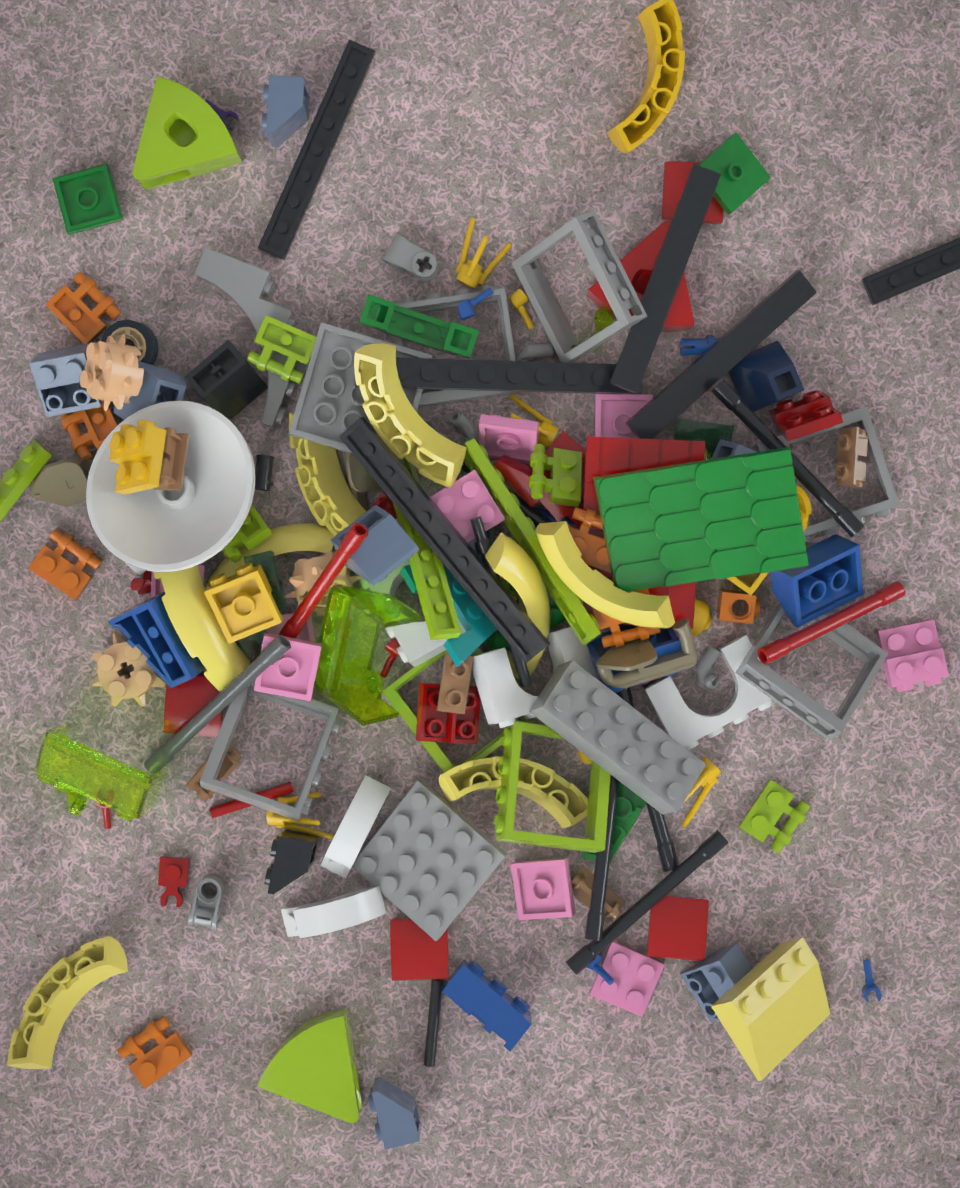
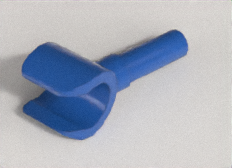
M490 287L475 298L460 302L457 311L461 320H466L476 315L473 306L493 294Z
M598 954L596 959L587 968L596 971L611 985L614 983V979L599 965L603 956Z
M863 960L866 984L862 988V994L865 1000L869 1002L868 993L876 991V998L880 1001L882 994L877 985L874 984L870 960Z

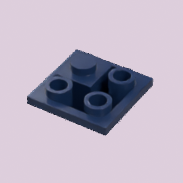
M779 341L751 351L728 372L736 392L753 412L804 391L794 363Z

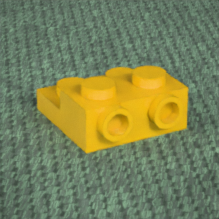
M138 420L137 426L123 424L120 431L113 433L109 445L111 450L109 461L119 464L115 475V492L126 495L159 487L166 437L165 429L156 427L152 421Z
M252 563L244 564L236 569L237 574L226 577L225 573L217 575L209 580L210 585L204 591L228 644L280 624L283 621L271 594L272 588L261 564L254 567Z

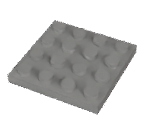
M321 322L288 434L352 453L339 436L360 417H364L374 429L364 411V399L360 387H355V351L364 345L384 343L395 345L396 357L432 358L433 355ZM403 389L410 404L417 412L423 389Z
M420 779L359 854L352 867L373 886H380L383 895L430 937L438 941L508 854L423 779Z

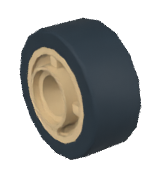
M121 320L110 325L104 332L101 341L106 342L107 337L112 336L118 344L122 334H125V344L127 341L132 340L135 347L141 352L142 356L137 357L138 361L153 365L156 361L159 351L158 341L153 331L145 324L132 320Z

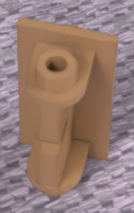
M167 427L164 428L166 430L159 487L153 489L182 491L189 434L176 433V429Z
M859 427L840 429L837 441L836 487L851 486V488H862L863 483L866 482V462L857 461L858 456L867 457L869 436L866 435V430L859 429Z
M445 653L437 711L465 714L474 656H469L460 666L456 667L449 653Z
M230 745L216 780L220 781L222 776L227 779L234 769L241 764L239 762L242 758L241 753ZM208 758L186 783V786L197 792L196 795L203 801H206L208 798L212 799L215 793L202 788L200 785V779Z
M582 865L571 878L573 895L590 909L594 874ZM608 886L604 907V922L607 924L611 919L618 917L621 913L620 909L626 903Z

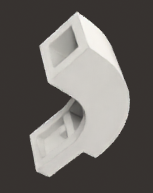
M365 775L321 863L322 867L344 878L347 877L391 789L390 787Z
M380 886L360 888L332 899L281 909L287 936H299L300 938L338 931L386 914Z

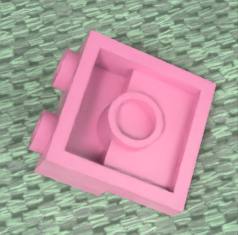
M934 619L877 631L880 648L888 653L883 662L888 687H896L897 692L914 689L913 683L924 681L925 686L943 683L942 677L949 676L944 650L940 648Z

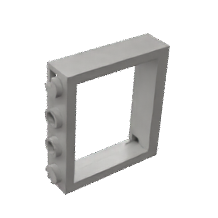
M595 211L573 218L512 262L561 362L570 363L584 357L648 317ZM573 233L617 318L616 322L580 345L536 260Z
M490 285L482 287L481 292L471 293L470 289L457 290L453 292L454 296L442 297V293L426 295V300L414 301L413 297H407L403 300H397L396 305L419 313L458 308L460 302L475 298L489 288ZM499 285L491 286L493 294L477 305L498 302L506 361H516L505 288L499 289ZM396 337L397 345L407 348L406 340ZM433 391L422 393L418 408L519 394L520 392Z
M867 406L842 414V424L789 442L782 435L778 436L785 446H789L860 422L861 428L866 430V435L869 436L867 445L886 500L852 511V513L861 523L866 522L865 516L875 513L877 518L893 513L892 507L900 505ZM762 442L754 445L756 452L769 450ZM834 518L808 526L804 531L805 543L812 540L810 536L812 534L821 532L822 536L838 532L839 524Z
M779 603L735 673L830 741L842 733L888 653L877 646L875 641L869 640L859 633L849 623L824 634L865 663L834 715L757 659L758 649L766 645L786 613ZM830 611L808 623L811 625L834 613Z
M255 679L230 703L201 776L200 785L202 788L299 821L302 813L307 815L313 800L308 797L311 788H317L323 773L318 770L321 761L327 762L332 745L328 744L331 734L337 735L342 722V719L338 718L339 708L313 699L306 701L254 691ZM249 694L326 720L294 807L216 780Z

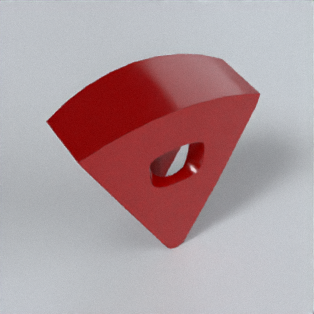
M664 221L620 260L640 302L671 221ZM685 273L682 275L661 332L691 330L694 326ZM597 281L588 289L587 296L600 309L617 319Z

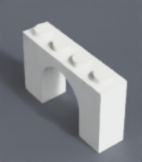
M408 560L375 586L363 578L359 579L364 589L370 588L374 596L370 601L378 614L381 612L384 614L387 622L383 623L387 633L391 639L397 638L400 646L396 649L404 663L409 661L411 665L416 667L445 651L444 643L448 639L431 640L426 621L413 622L399 615L395 604V595L398 586L404 580L400 571L404 566L410 565ZM458 619L462 633H465L466 630L464 629L463 625Z
M571 626L549 633L548 641L550 644L548 649L553 663V673L559 665L573 660L597 679L587 644L583 646ZM505 647L473 657L472 672L488 725L499 723L500 728L513 725L517 717L524 715L525 720L535 717L529 711L539 696L530 695L519 687L513 676Z
M741 635L718 648L735 682L733 698L722 711L711 715H701L693 712L683 701L671 676H665L643 688L667 734L687 750L699 745L697 740L706 735L712 738L724 731L723 726L733 721L734 725L745 721L750 717L748 713L758 708L759 711H763L775 704L771 698L735 673L752 647L747 635Z

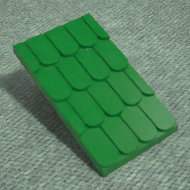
M781 448L593 477L614 586L629 592L659 586L667 587L715 578L723 579L759 572L767 573L809 566L791 449Z

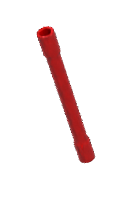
M360 523L352 525L330 562L278 635L297 638L302 631L303 625L350 557L359 549L368 536V529Z
M895 581L877 590L874 594L816 623L759 648L758 657L763 664L767 665L787 655L790 651L878 607L886 606L904 597L905 589L900 582Z

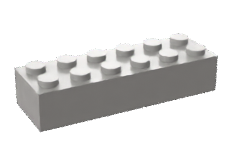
M573 660L557 667L529 711L661 814L679 811L706 766L698 757Z

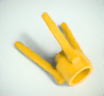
M471 217L459 264L455 272L458 273L457 281L476 289L478 284L483 286L488 275L503 259L512 245L507 243L481 273L483 267L478 262L489 237L487 235L483 237L473 260H467L466 262L475 224V218Z
M511 394L509 396L511 400L538 420L536 421L539 422L538 444L549 448L559 428L552 425V420L545 418L517 396ZM513 413L510 414V418H513V419H524V418L519 417V416H517V415H515V414H513Z
M706 757L701 760L706 766L684 803L700 785L704 788L683 821V827H687L710 789L718 782L716 778L721 773Z
M309 793L308 797L312 799L322 796V793ZM298 796L278 797L277 801L288 805L296 803ZM267 810L266 818L268 825L331 840L334 838V835L331 833L293 824L318 826L320 825L319 820L301 817L299 821Z

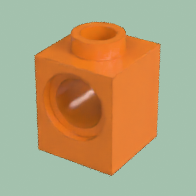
M719 589L716 618L721 621L753 624L754 617H759L760 600H756L757 595L754 593L751 596L747 592ZM739 599L745 600V611L740 614L733 613V603Z

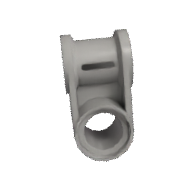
M397 234L383 258V261L390 266L393 264L398 267V270L406 272L422 281L435 279L439 272V265L434 255ZM429 261L432 267L431 270L425 269L422 273L419 264H425Z
M210 873L198 883L188 917V926L197 924L210 927L211 931H217L225 892V881L220 875ZM207 882L214 883L218 893H207L204 884Z

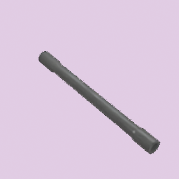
M278 635L248 667L165 745L156 750L144 762L145 768L150 773L157 774L173 759L180 749L261 673L280 659L291 648L290 642L284 636Z

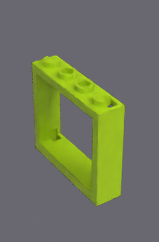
M480 647L473 652L475 656L483 653ZM447 650L413 667L382 691L415 735L417 715L398 690L447 653ZM523 715L517 721L531 723L534 720V718L525 720V717ZM504 731L461 764L487 757L502 745L501 738L504 737ZM420 741L444 773L456 767L438 742Z
M514 721L513 725L506 726L504 728V737L501 738V744L504 745V755L500 758L498 772L502 774L501 786H498L496 791V803H499L498 815L495 816L493 825H496V840L593 853L605 851L611 774L593 760L590 771L585 839L514 830L522 734L558 739L564 738L546 725Z

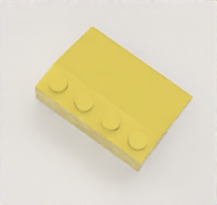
M803 937L778 945L711 1006L758 1081L763 1080L831 1014L818 960Z

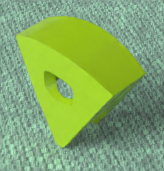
M157 76L132 171L133 177L140 181L141 186L149 190L242 163L238 148L229 131L211 106L187 87L170 79Z
M347 1007L321 1014L307 1021L291 1033L271 1057L257 1086L349 1123L357 1122L360 1116L359 1110L362 1108V1098Z

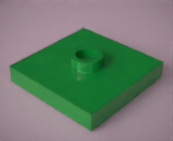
M737 132L732 134L698 164L701 167L721 174L713 196L727 214L734 212L771 178Z
M107 163L52 178L67 234L72 235L124 220L111 170Z

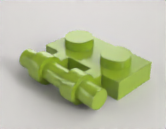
M265 315L254 340L256 344L263 346L264 349L261 354L251 351L247 361L257 365L256 368L265 372L268 370L280 375V379L289 382L292 380L301 384L305 373L295 370L297 362L309 365L316 336ZM274 351L288 357L285 365L271 359Z
M534 445L533 453L530 455V466L533 467L532 476L529 477V487L532 489L531 497L541 499L543 498V492L550 493L549 503L578 507L581 502L582 452L554 448L551 457H547L544 445ZM544 470L551 471L550 479L544 476Z
M251 504L249 513L238 533L221 550L232 562L241 560L242 555L239 552L241 546L245 544L250 551L273 534L253 504Z
M769 779L738 827L762 843L771 834L776 839L770 848L779 854L785 845L788 846L791 842V835L799 823H804L807 818L805 814L811 806L801 800L796 809L789 806V803L795 795ZM784 812L790 818L780 831L774 826Z

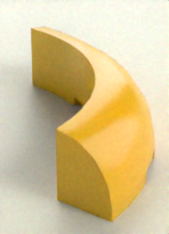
M659 0L645 8L638 15L648 47L649 60L646 82L642 94L632 111L621 123L607 132L612 143L622 153H629L647 140L656 131L666 115H668L677 98L684 72L685 50H683L681 32L683 29L682 22L674 0Z

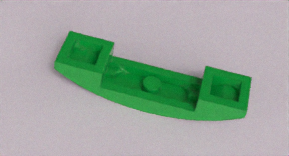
M370 294L367 296L360 318V323L424 347L469 359L471 358L479 330L452 321L449 323L397 306L394 302Z

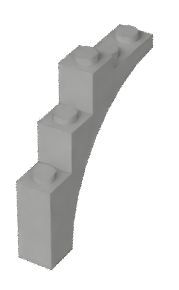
M204 248L195 275L199 279L219 288L236 301L248 315L257 332L265 315L295 327L296 320L293 319L294 314L291 310L263 300L265 296L269 297L274 287V281L271 280L272 275L269 271L209 248ZM274 351L271 359L285 365L288 357ZM297 362L295 370L306 375L308 366ZM268 371V396L262 423L276 428L277 423L282 424L285 419L287 408L284 407L287 396L292 398L297 383L292 380L289 382L280 379V375Z

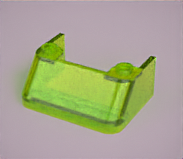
M347 586L332 588L328 594L318 642L322 643L314 682L315 688L362 726L398 718L399 712L381 699L384 682L381 676L371 668L381 626L387 628L420 621L421 615L391 594Z
M64 725L46 731L34 769L39 774L38 780L49 785L57 783L117 811L116 815L126 821L132 822L134 818L140 819L148 813L166 772L159 771L149 775L65 736L68 727Z

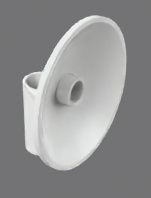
M168 401L141 409L127 417L111 431L93 459L86 488V504L92 527L104 546L139 575L146 570L174 572L201 564L216 555L234 538L249 513L255 491L253 457L245 438L238 428L224 415L208 406L189 401ZM138 420L152 421L156 427L162 429L167 427L174 428L176 433H188L189 441L182 491L154 490L152 488L126 495L115 492V475L119 464L109 461L111 452L109 445L113 433L120 431L123 424L137 426Z

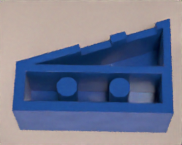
M162 592L125 610L108 621V623L113 628L118 627L129 638L127 643L132 648L137 647L148 658L146 663L172 688L194 678L206 668L198 657L192 658L183 645L163 604L162 596L166 594Z
M463 960L443 985L442 992L468 1015L472 1014L484 1024L483 1028L489 1034L493 1031L505 1040L504 1047L511 1052L532 1025L531 1012L528 1010L530 1008L529 1004L519 996H516L514 999L507 994V987L498 979L489 980L483 975L485 970L472 960L468 963Z

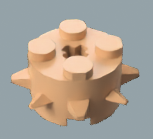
M122 334L118 344L112 336H108L106 342H91L86 349L87 360L85 370L80 374V386L87 389L91 398L104 400L105 411H107L111 401L118 410H121L123 403H130L129 398L137 396L142 386L144 368H138L137 357L142 356L141 352L135 346L125 345V334Z
M326 552L323 556L311 559H299L294 564L295 570L289 579V582L294 585L295 591L285 595V598H296L299 607L336 552ZM344 566L314 609L317 616H328L343 611L345 609L344 604L349 600L353 602L354 596L357 595V591L353 589L352 583L362 577L350 576L349 568Z
M117 633L113 634V645L106 649L104 653L94 652L92 655L98 665V678L92 682L93 687L102 686L112 696L111 705L114 707L123 699L134 698L141 707L146 706L145 694L152 690L153 687H165L166 685L146 663L148 658L137 647L132 648L127 642H124ZM126 663L128 666L132 665L134 667V671L130 672L131 678L129 674H124L123 669L126 668Z

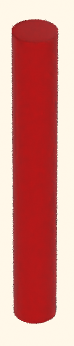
M289 781L256 792L255 794L274 799L294 792L292 782ZM235 799L210 807V813L212 818H216L253 805Z

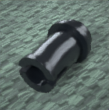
M256 455L255 490L270 491V486L274 485L271 482L275 457Z

